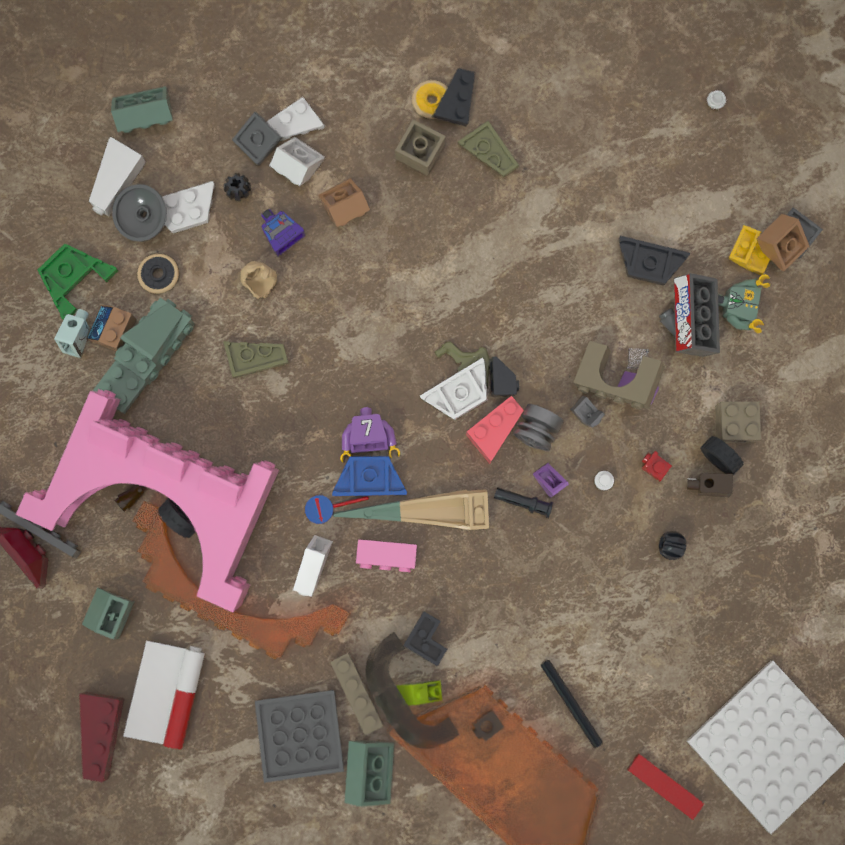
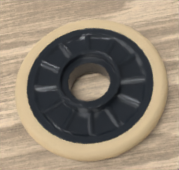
M152 254L140 263L137 276L140 285L145 290L160 294L169 291L175 286L179 277V270L176 262L171 257L165 254ZM157 269L163 270V275L160 278L153 276L154 271Z

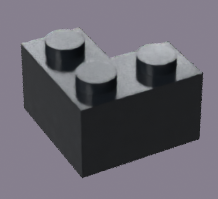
M423 611L403 646L438 667L448 649L432 640L431 637L441 621Z

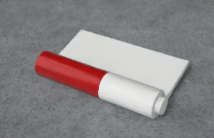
M146 641L124 737L160 743L168 748L183 749L205 653L201 652L202 648L190 646V649Z

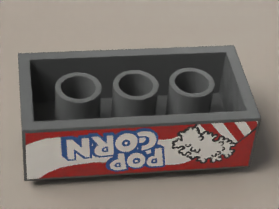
M692 273L674 278L676 353L701 357L720 353L718 279Z

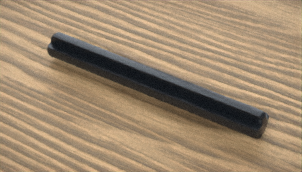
M544 661L541 664V668L594 748L601 746L603 741L551 661Z

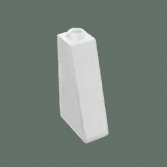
M112 137L108 140L89 199L93 206L92 209L99 215L104 213L107 216L111 215L113 204L119 193L132 184L146 163L142 155Z

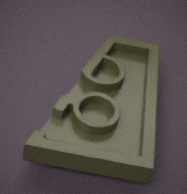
M223 341L233 378L289 364L283 344Z

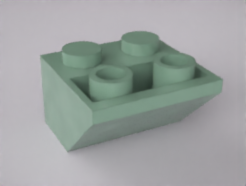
M97 587L82 625L111 639H119L134 601Z

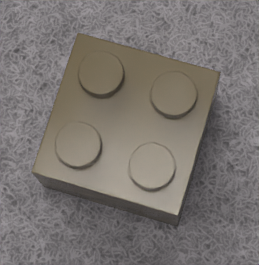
M412 120L395 149V159L428 176L445 146L446 136Z
M720 402L715 405L717 438L725 443H756L761 440L760 402Z

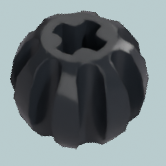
M234 173L233 177L228 176L225 179L227 183L223 186L228 198L231 200L235 198V201H241L242 197L247 198L249 196L248 191H251V183L245 175L240 176L239 173Z
M676 531L664 533L659 541L660 554L668 560L682 558L686 551V538Z

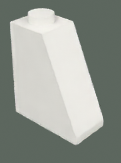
M314 535L305 550L294 585V591H297L302 596L312 597L333 541Z

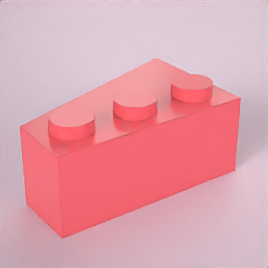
M512 396L466 432V436L489 464L524 411Z

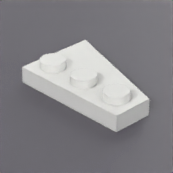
M303 97L267 121L283 137L280 141L289 139L294 135L301 133L303 135L309 133L308 131L324 128V124Z

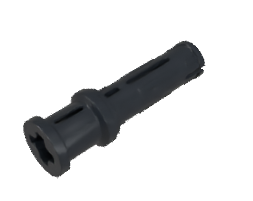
M497 487L494 496L496 500L523 507L532 514L535 512L545 515L548 519L554 503L539 500L536 496L532 498L499 487Z

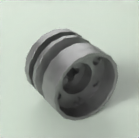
M527 404L522 417L528 423L519 422L517 426L520 429H515L513 435L532 448L550 451L552 447L550 443H553L555 438L549 432L558 433L564 421L558 415L545 408Z

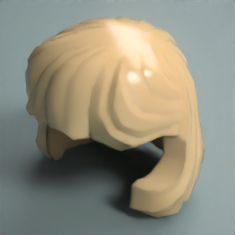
M252 261L241 270L240 280L257 299L260 297L266 298L271 289L276 285L277 274L275 270L266 264Z

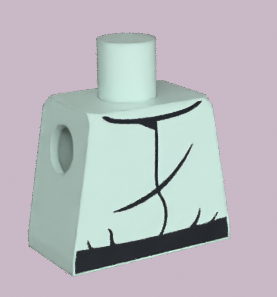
M78 309L75 316L69 314L65 316L54 338L62 353L81 358L87 341L86 338L90 331L86 322L88 312Z

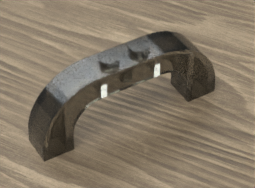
M393 632L376 644L367 658L366 680L369 689L375 698L376 704L386 715L387 722L393 726L394 730L404 741L422 749H433L442 746L460 734L449 717L435 726H428L418 721L389 673L391 659L405 649L396 633Z

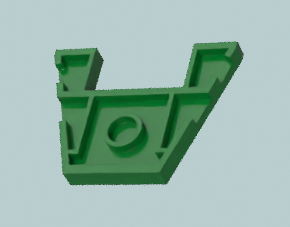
M65 243L37 269L63 320L66 315H74L77 312V309L65 296L87 274L94 270L103 280L108 282L119 271L115 266L89 256Z

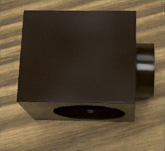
M492 709L472 723L475 727L472 729L479 740L483 738L485 742L504 728V725ZM490 721L492 723L490 731L485 732L481 729L483 722Z

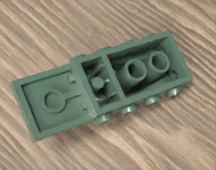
M160 298L158 301H154L147 316H143L136 326L120 337L125 342V345L118 348L115 353V362L93 389V391L100 389L115 393V397L120 399L117 409L124 414L146 385H150L158 377L160 370L168 364L172 354L180 348L184 338L194 328L195 324L190 319L192 316L185 310L180 312L175 308L177 305L169 299L165 301Z

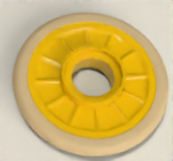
M436 80L420 83L412 94V103L415 110L425 118L435 119L432 118V115L443 97L447 86ZM433 95L437 98V101L429 103L427 97Z

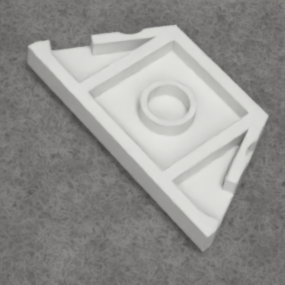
M208 182L163 196L167 208L165 226L172 233L209 222L213 189H215L214 182Z
M479 359L420 395L421 399L454 420L486 402L488 399L484 359Z

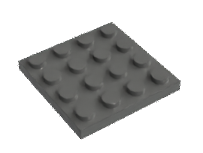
M335 690L255 701L264 783L344 772Z

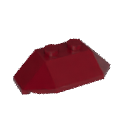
M0 527V545L37 589H43L46 586L49 559L45 555L47 553L43 546L37 545L33 541L34 536L27 529Z

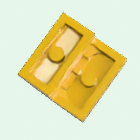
M744 225L729 259L751 272L763 275L770 259L762 252L756 239L761 235V231Z

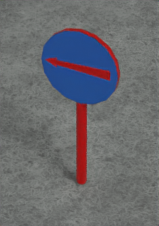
M316 495L307 501L305 514L311 522L323 524L332 517L333 508L365 501L369 497L365 496L332 504L327 497Z

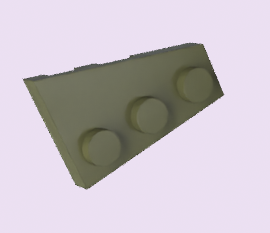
M489 121L458 141L460 146L502 177H506L519 168V164Z

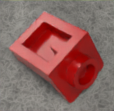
M654 451L651 454L648 452L643 458L642 462L644 464L641 469L660 482L672 465L659 457L658 452Z

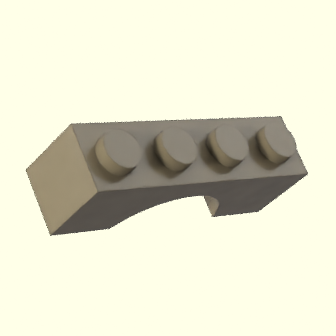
M348 652L332 660L330 663L364 734L367 735L383 727L384 723L362 682L350 653Z

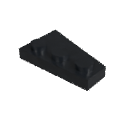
M461 68L455 71L432 118L462 126L468 124L475 72Z

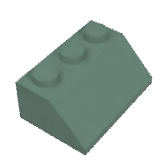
M167 87L112 98L111 113L117 131L127 133L139 127L145 129L153 124L159 123L163 125L169 123L172 120V109Z
M349 741L345 803L359 807L390 804L394 742Z

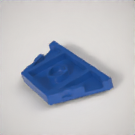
M350 456L333 489L332 496L407 495V491L389 456Z

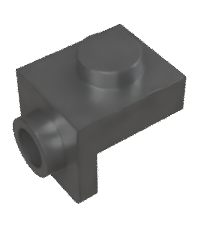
M582 396L570 409L584 425L591 428L597 426L605 415L603 411L598 410L585 396Z

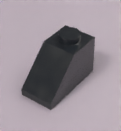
M497 356L491 357L489 359L491 397L517 395L519 380H516V375Z

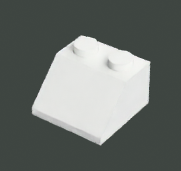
M294 137L277 147L270 167L275 169L277 173L290 179L292 183L301 186L309 181L325 157Z

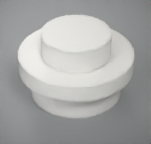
M713 91L707 98L708 105L713 109L722 108L726 102V97L721 91Z
M601 471L595 476L594 482L600 490H608L614 484V477L608 471Z

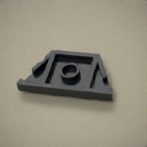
M620 236L618 239L627 277L663 286L690 256V252L624 236Z

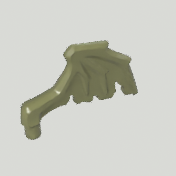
M448 341L434 352L438 358L447 353L456 363H462L458 367V372L483 358L485 361L486 385L488 387L490 358L486 348L480 347L476 352H462L451 341Z

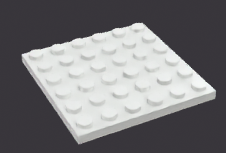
M774 661L767 663L686 740L770 834L845 763V739Z

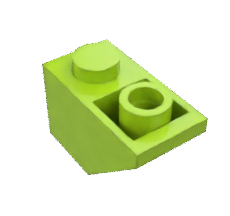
M441 681L396 685L398 706L442 701Z

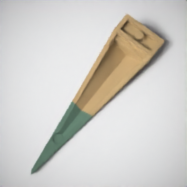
M487 489L461 490L335 512L333 516L413 522L467 530L489 529Z

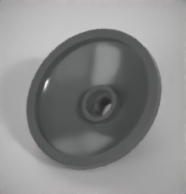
M136 184L125 188L119 193L113 204L112 216L117 230L124 237L133 241L143 242L153 239L161 232L166 222L167 208L163 197L158 191L147 185ZM146 211L147 216L144 218L143 213Z

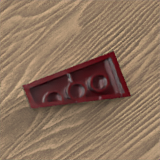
M83 692L79 694L83 779L104 782L109 779L125 698Z

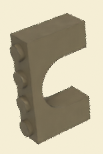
M589 341L573 382L578 390L586 394L589 392L596 393L595 395L602 399L612 398L614 402L624 405L626 402L632 404L631 406L638 410L643 408L649 409L665 368L662 361L643 356L634 379L625 386L613 387L606 384L603 378L604 369L611 353L607 345Z

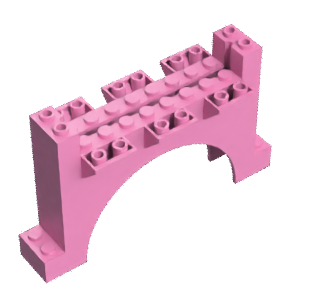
M100 389L98 391H90L48 490L41 489L40 491L34 490L33 492L25 493L16 515L53 531L56 524L65 528L78 507L91 495L107 486L117 483H130L157 490L173 500L185 512L198 534L203 555V572L197 596L231 612L240 608L250 584L246 583V579L239 576L234 578L233 575L279 469L275 468V464L266 460L254 463L249 475L241 473V475L236 474L233 468L225 465L224 467L212 466L213 462L200 458V454L195 451L182 450V446L171 442V444L167 442L166 444L160 443V439L148 435L147 430L140 427H130V423L122 419H113L120 399L115 397L116 394Z

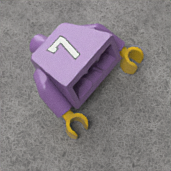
M362 408L360 416H354L352 423L347 425L342 434V450H344V453L340 457L341 461L344 463V456L349 455L350 457L352 456L351 453L387 450L388 446H390L388 456L392 458L391 451L396 450L399 457L400 451L395 447L397 442L393 428L385 420H381L379 414H372L371 408Z

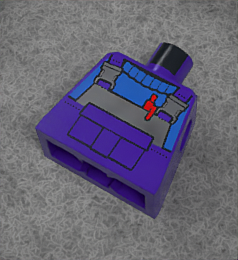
M267 209L261 214V217L266 222L261 228L277 257L306 236L304 229L283 211L274 215L270 209Z

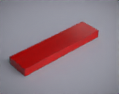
M639 753L627 768L629 772L692 820H694L704 805L702 801Z

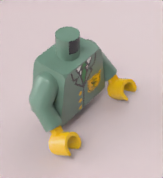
M761 275L759 280L754 278L734 284L726 291L725 296L718 294V306L723 307L722 316L736 329H753L756 333L762 332L761 328H756L757 325H764L762 320L757 319L761 288L758 287L759 285L764 288L770 286V283L763 284L765 279H770L768 275Z

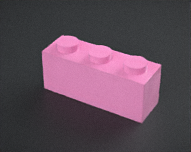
M358 540L356 564H360V568L371 569L372 565L380 566L379 570L391 571V567H397L400 572H410L411 569H415L417 545Z

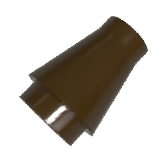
M135 485L131 489L117 495L118 498L114 501L125 512L133 507L144 494V491L138 485Z

